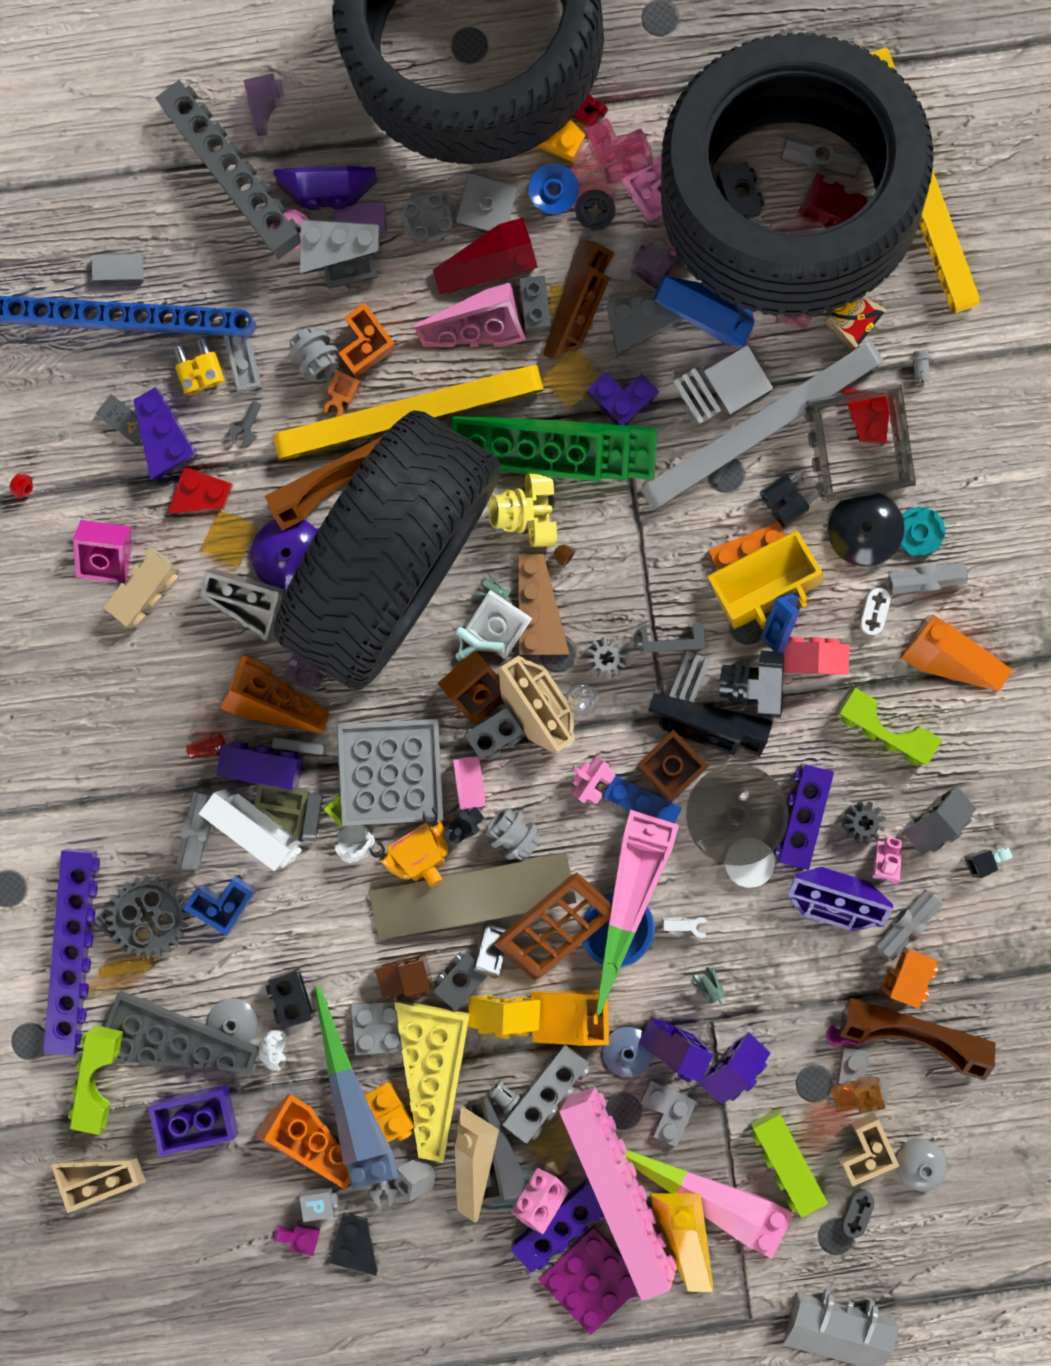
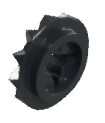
M602 190L586 191L576 202V219L582 227H586L591 231L603 230L611 224L615 215L613 199ZM595 201H598V209L602 210V213H598L595 220H592V212L586 209L593 208Z

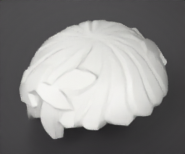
M366 825L344 827L337 834L338 845H335V850L339 858L345 862L352 863L362 860L370 855L369 847L372 850L374 848L375 839L373 833H371Z
M283 1030L267 1032L260 1042V1060L271 1071H280L281 1068L278 1064L280 1061L286 1060L282 1052L285 1048L287 1036Z

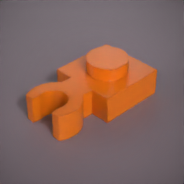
M336 370L327 394L332 395L333 398L325 404L324 412H329L331 407L335 405L338 408L336 417L344 415L345 408L343 404L344 402L352 404L361 380Z

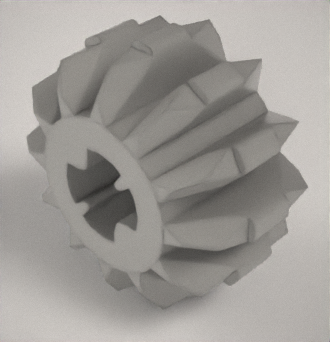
M602 637V647L596 641H593L592 645L596 651L586 650V653L593 655V658L585 659V663L594 662L595 664L589 669V672L592 673L597 668L600 669L597 674L599 679H601L604 671H606L607 679H612L610 670H613L619 676L621 672L616 666L618 665L623 668L627 666L626 663L620 662L619 659L628 657V654L618 653V651L623 649V644L618 645L616 648L613 647L616 642L615 638L610 640L608 646L606 638ZM608 651L612 654L610 657H613V662L603 665L601 664L603 660H599L600 654H605Z

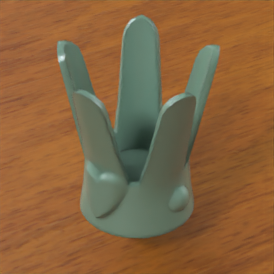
M487 573L497 586L487 579L482 580L483 585L512 604L511 601L507 600L511 591L501 587ZM480 591L475 592V595L481 598H485L487 595Z
M710 967L706 968L708 977L702 976L701 979L700 976L694 975L693 977L696 982H691L703 992L706 1000L709 1003L719 1001L722 1004L720 999L726 992L720 986L714 968L712 967V971Z

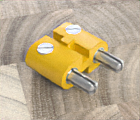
M205 338L197 340L202 355L195 357L193 360L186 359L183 347H176L174 349L179 363L175 365V369L185 396L194 395L204 391L206 388H212L225 382L215 352H210Z

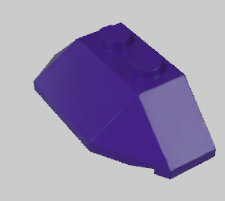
M370 166L273 169L277 185L302 208L309 210H318L321 207H332L333 209L340 210L346 208V206H353L377 183L376 169Z
M824 867L796 874L787 893V897L792 900L803 916L850 931L869 929L875 926L884 927L893 910V904L869 881Z

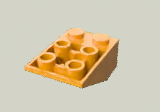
M599 989L531 991V998L540 1000L539 1030L532 1031V1042L580 1046L609 1045L608 998L601 1014L597 1016L596 1009Z

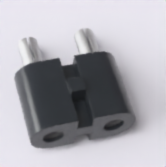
M801 469L789 477L783 474L759 492L766 506L772 509L773 516L783 527H787L809 511L808 504L819 497V493L816 490H813L805 497L796 491L797 487L794 483L805 476Z

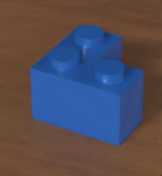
M237 876L230 881L222 896L201 884L195 889L183 909L227 936L234 929L258 889Z

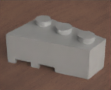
M302 220L300 273L379 251L380 224Z

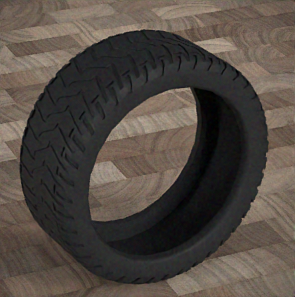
M333 0L334 4L332 5L333 29L336 41L338 42L337 46L359 101L362 102V106L368 116L372 117L375 124L382 131H385L390 138L397 143L400 142L405 148L415 153L418 152L425 157L436 158L439 161L449 163L481 164L497 162L525 153L551 138L570 121L588 97L598 75L604 45L601 0H560L564 9L558 31L545 53L527 71L503 85L480 92L447 93L425 88L403 77L382 57L381 37L387 15L396 0Z
M413 410L398 420L374 446L352 476L302 557L277 611L273 635L279 644L350 689L361 690L370 684L386 666L411 631L472 533L498 482L501 464L497 458L426 412Z

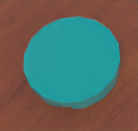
M919 506L908 509L902 514L905 529L899 548L910 556L923 557L931 555L940 548L946 529L944 521L937 512Z

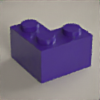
M605 372L587 389L586 394L615 425H627L658 396L659 390L643 373L623 390Z
M748 1032L733 1043L723 1059L708 1069L699 1084L721 1105L729 1099L734 1101L742 1091L748 1092L757 1083L755 1078L767 1067L766 1060L771 1053Z

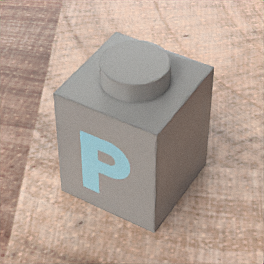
M332 1186L302 1190L300 1204L303 1222L334 1217L336 1209L339 1208V1198L337 1193H333Z

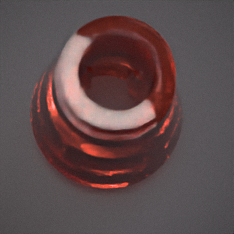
M211 732L188 744L186 750L190 759L220 756L221 746L226 743L220 732L216 734Z

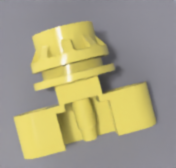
M526 474L525 494L522 489L517 488L505 490L500 495H492L489 501L491 526L493 528H501L506 532L515 531L516 533H522L527 524L528 539L531 547L555 546L557 527L556 522H550L549 514L552 513V506L548 505V496L554 494L553 478L538 474Z

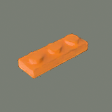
M777 522L712 548L708 552L716 571L785 535L780 523Z

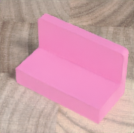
M479 756L454 759L460 811L472 807L486 806Z

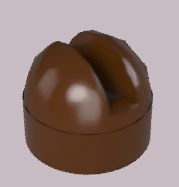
M559 545L555 548L554 557L559 564L565 567L573 558L576 550L568 545Z

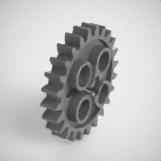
M149 876L145 877L144 883H141L140 879L136 877L134 886L129 882H125L127 890L124 891L118 888L117 891L120 897H111V900L116 903L115 907H107L109 911L113 912V916L106 917V920L113 921V925L108 927L107 930L116 931V934L111 939H121L118 947L122 948L127 945V954L132 953L135 949L138 958L141 957L143 951L146 952L147 958H151L152 951H155L157 956L160 957L162 948L167 952H171L169 944L173 943L178 946L179 942L176 937H185L181 927H189L187 923L183 922V918L190 917V914L183 913V908L187 903H180L184 894L176 896L175 893L178 887L174 886L168 889V880L160 885V877H156L153 883H151ZM155 892L159 896V902L156 906L150 907L146 903V897L149 893ZM137 897L140 898L147 912H154L152 920L161 932V936L158 937L148 921H142L145 915L135 901ZM129 906H134L137 910V916L133 920H127L124 916V911ZM163 914H170L172 916L173 922L168 928H163L159 924V919ZM143 927L148 928L151 933L149 940L146 942H141L137 937L138 930Z

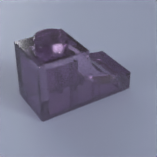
M273 73L244 80L253 125L258 137L268 135V119L276 107L282 106L280 97L284 96L281 81H276Z

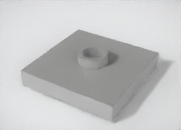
M469 173L456 224L488 232L496 225L508 222L518 187Z

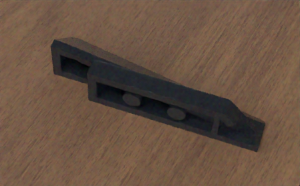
M657 693L653 694L648 708L649 712L655 713L659 717V725L663 730L667 732L674 730L681 737L733 756L738 747L760 757L768 742L773 724L769 719Z

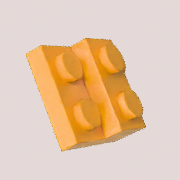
M390 1080L364 1094L387 1142L395 1138L402 1141L412 1134L411 1129L414 1128V1121Z

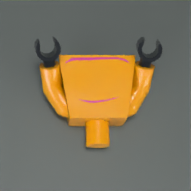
M432 807L434 817L428 818L423 811L422 817L425 823L386 847L388 852H385V847L379 840L376 841L381 846L378 852H373L369 847L371 855L379 858V861L390 873L404 880L413 879L415 882L425 878L430 888L437 886L443 881L437 869L446 864L444 857L448 854V843L443 839L442 835L444 827L441 821L437 820L438 811L434 807Z

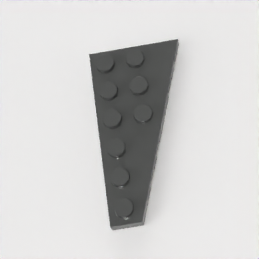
M121 990L117 993L105 1028L123 1031L120 1053L115 1059V1063L138 1062L141 1065L190 1066L193 1069L216 1068L219 1071L250 1073L259 1052V1046Z

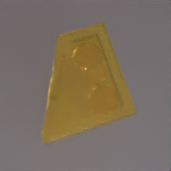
M561 1115L545 1126L535 1140L530 1139L526 1144L548 1173L560 1180L574 1149L573 1142Z

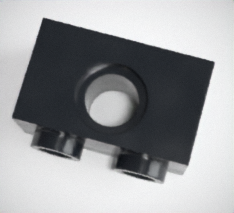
M748 162L718 170L716 180L723 198L730 206L746 219L760 216L763 210L762 207H764V199L762 193L756 190L754 184L757 182L756 173L753 168H749ZM744 188L748 195L746 197H739L735 193V189Z

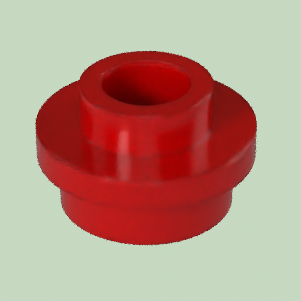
M17 474L13 477L9 489L15 497L21 499L31 493L33 489L31 476Z

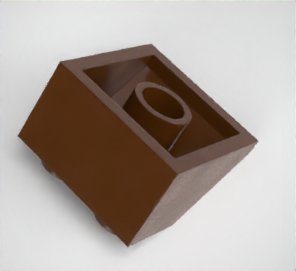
M476 650L437 683L450 700L475 726L503 702L499 676Z

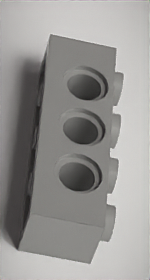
M561 1044L521 1095L518 1102L503 1118V1126L526 1144L530 1139L535 1140L543 1130L541 1125L546 1118L551 1120L558 1111L557 1104L561 1099L566 1100L574 1090L572 1085L577 1079L581 1081L590 1069L587 1067L589 1059L573 1046ZM561 1068H567L571 1073L568 1078L561 1079L556 1075L557 1071ZM545 1088H551L555 1094L552 1098L546 1099L541 1096V1091ZM529 1108H535L539 1111V1115L532 1119L528 1118L525 1112Z

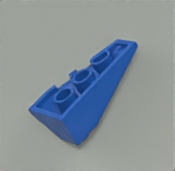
M663 276L653 298L657 303L726 345L745 347L755 324L752 311L740 308L738 304L733 305L729 301L721 299L718 293L713 294L701 282Z

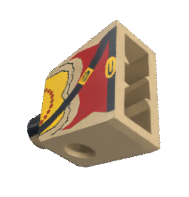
M862 297L851 304L848 302L844 307L831 311L833 313L825 323L852 352L860 345L886 309Z

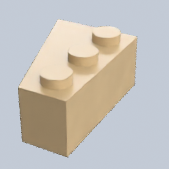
M147 548L143 553L147 556L139 567L135 565L131 569L132 575L124 584H120L103 607L128 628L138 627L146 618L144 613L149 607L154 608L161 601L163 596L160 594L166 587L170 589L179 579L177 574L180 570L158 551Z
M138 1158L62 1161L51 1164L67 1213L146 1182Z

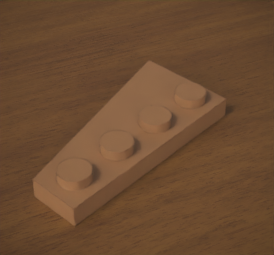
M518 554L519 610L532 618L519 638V655H570L544 554Z

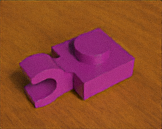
M296 1223L294 1230L277 1226L273 1240L281 1243L290 1242L289 1250L314 1256L320 1228Z

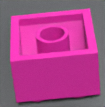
M80 520L73 537L76 577L124 584L128 578L132 549L131 526Z

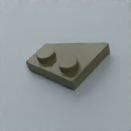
M258 784L254 807L263 814L268 815L276 824L289 831L293 837L300 839L310 790L300 788L288 790Z

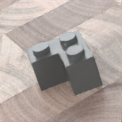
M955 786L939 796L929 810L912 819L904 829L903 834L921 855L930 850L936 852L946 841L953 842L962 835L961 829L972 821L970 817L976 808L963 792Z

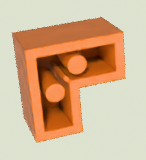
M365 302L344 317L358 339L339 352L340 357L355 378H358L397 349L395 343Z
M904 946L896 967L889 966L881 990L890 998L919 1009L921 1003L924 1004L928 998L929 989L927 987L930 979L933 980L938 972L937 960Z

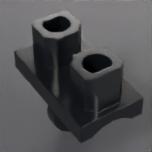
M472 807L468 812L462 811L447 818L443 822L445 825L442 831L443 839L448 844L456 845L462 842V840L476 835L480 831L477 825L484 819V816L476 807Z

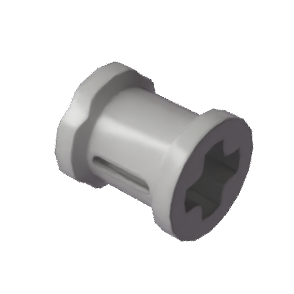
M499 1080L486 1096L489 1100L493 1099L503 1108L505 1114L514 1107L520 1098L518 1094H513L507 1089L502 1080Z

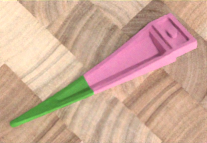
M630 810L621 838L596 1009L597 1016L602 1012L635 932L670 856L679 827L678 824Z

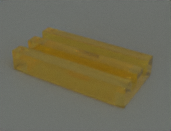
M152 957L104 964L98 971L99 977L103 978L146 971L155 965Z

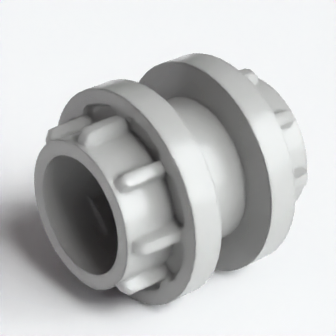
M309 327L298 332L290 341L291 347L289 352L292 362L294 364H301L299 372L303 378L315 382H321L331 377L338 370L340 361L338 349L334 345H328L330 342L329 336L325 331L318 328Z
M503 809L493 818L486 829V835L490 838L489 844L494 848L502 845L504 847L502 855L507 860L523 861L535 850L540 841L537 826L532 822L524 825L522 823L524 815L519 810Z

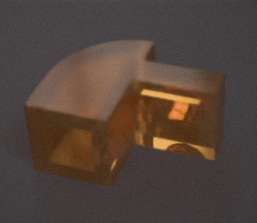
M858 1077L856 1081L831 1085L837 1113L859 1109L861 1114L882 1110L886 1107V1100L879 1077Z

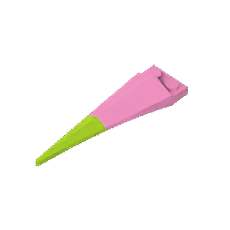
M626 1149L625 1157L629 1163H633L635 1169L670 1193H701L704 1217L747 1247H751L771 1259L773 1258L795 1214L791 1209L772 1199L696 1175Z

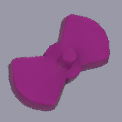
M833 1025L826 1031V1040L831 1046H836L840 1043L843 1045L850 1043L859 1047L862 1044L839 1036L840 1029Z

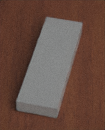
M223 318L220 319L221 325L223 323ZM246 318L238 321L237 327L239 329L247 326ZM224 336L237 393L263 388L251 337Z

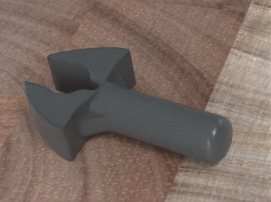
M252 401L242 424L238 426L230 425V438L233 444H235L238 434L243 433V431L245 439L241 444V448L249 446L257 439V436L252 434L251 427L261 408L260 403Z

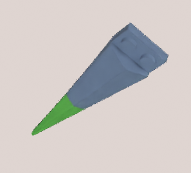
M315 986L314 990L343 1165H347L352 1190L398 1178L399 1175L393 1151L351 1067L320 986Z

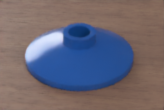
M544 165L537 169L530 179L529 197L533 205L541 212L551 215L564 213L575 204L578 198V180L575 174L564 165ZM551 188H556L558 190V194L551 195L549 193V190Z

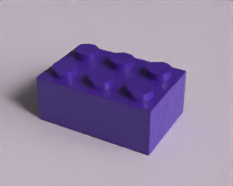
M233 740L229 741V744L221 746L216 776L293 790L298 788L303 758L297 757L298 752L280 750L279 753H275L273 748L269 746L258 745L254 748H249L248 742Z
M228 1084L157 1099L148 1106L159 1157L232 1141L239 1133Z

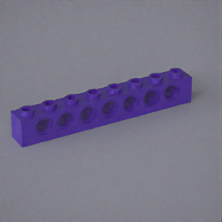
M68 848L61 850L43 1053L74 1056L82 1049L80 1047L83 1036L81 1029L87 1017V1009L83 1008L84 998L87 999L89 993L86 973H89L91 969V958H88V950L92 948L94 938L93 933H90V928L96 916V909L92 908L93 898H96L98 892V883H95V873H98L100 868V858L97 857V851ZM76 870H81L84 873L85 880L83 883L75 879ZM74 895L82 898L83 904L81 908L74 906L72 902ZM72 920L80 924L79 933L71 930L70 923ZM70 945L77 948V958L69 955L68 947ZM67 971H72L75 974V983H71L66 979ZM64 996L72 998L74 1002L73 1008L65 1006L63 1002ZM62 1021L68 1022L71 1025V1033H66L62 1030Z

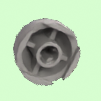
M914 1138L905 1142L902 1145V1149L896 1154L899 1167L895 1168L896 1172L908 1187L917 1191H930L937 1188L944 1181L947 1173V1161L943 1151L935 1143L925 1138Z

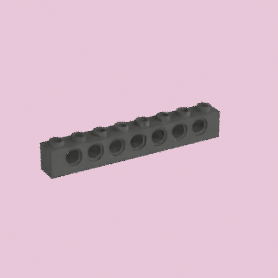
M180 80L176 81L155 97V99L279 260L301 243V238L298 234L301 232L300 227L293 218L289 221L284 216V213L287 211L278 199L273 201L270 198L271 190L263 180L257 181L254 177L257 172L249 161L243 163L239 157L242 153L234 142L229 144L226 141L227 133L219 123L215 125L212 123L210 118L213 115L205 104L199 106L195 101L199 97L190 85L185 87ZM192 108L188 114H183L184 110ZM201 127H206L204 132L197 133ZM221 146L217 152H211L214 147ZM230 165H236L232 171H226ZM251 184L247 190L241 191L243 185ZM259 203H266L263 209L255 210ZM274 222H281L278 228L270 229Z

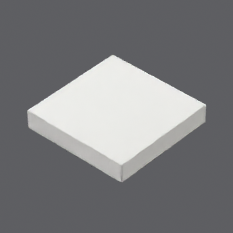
M748 345L704 371L705 376L729 415L773 390L771 383Z
M490 590L465 629L479 641L505 643L504 653H495L506 659L532 618Z

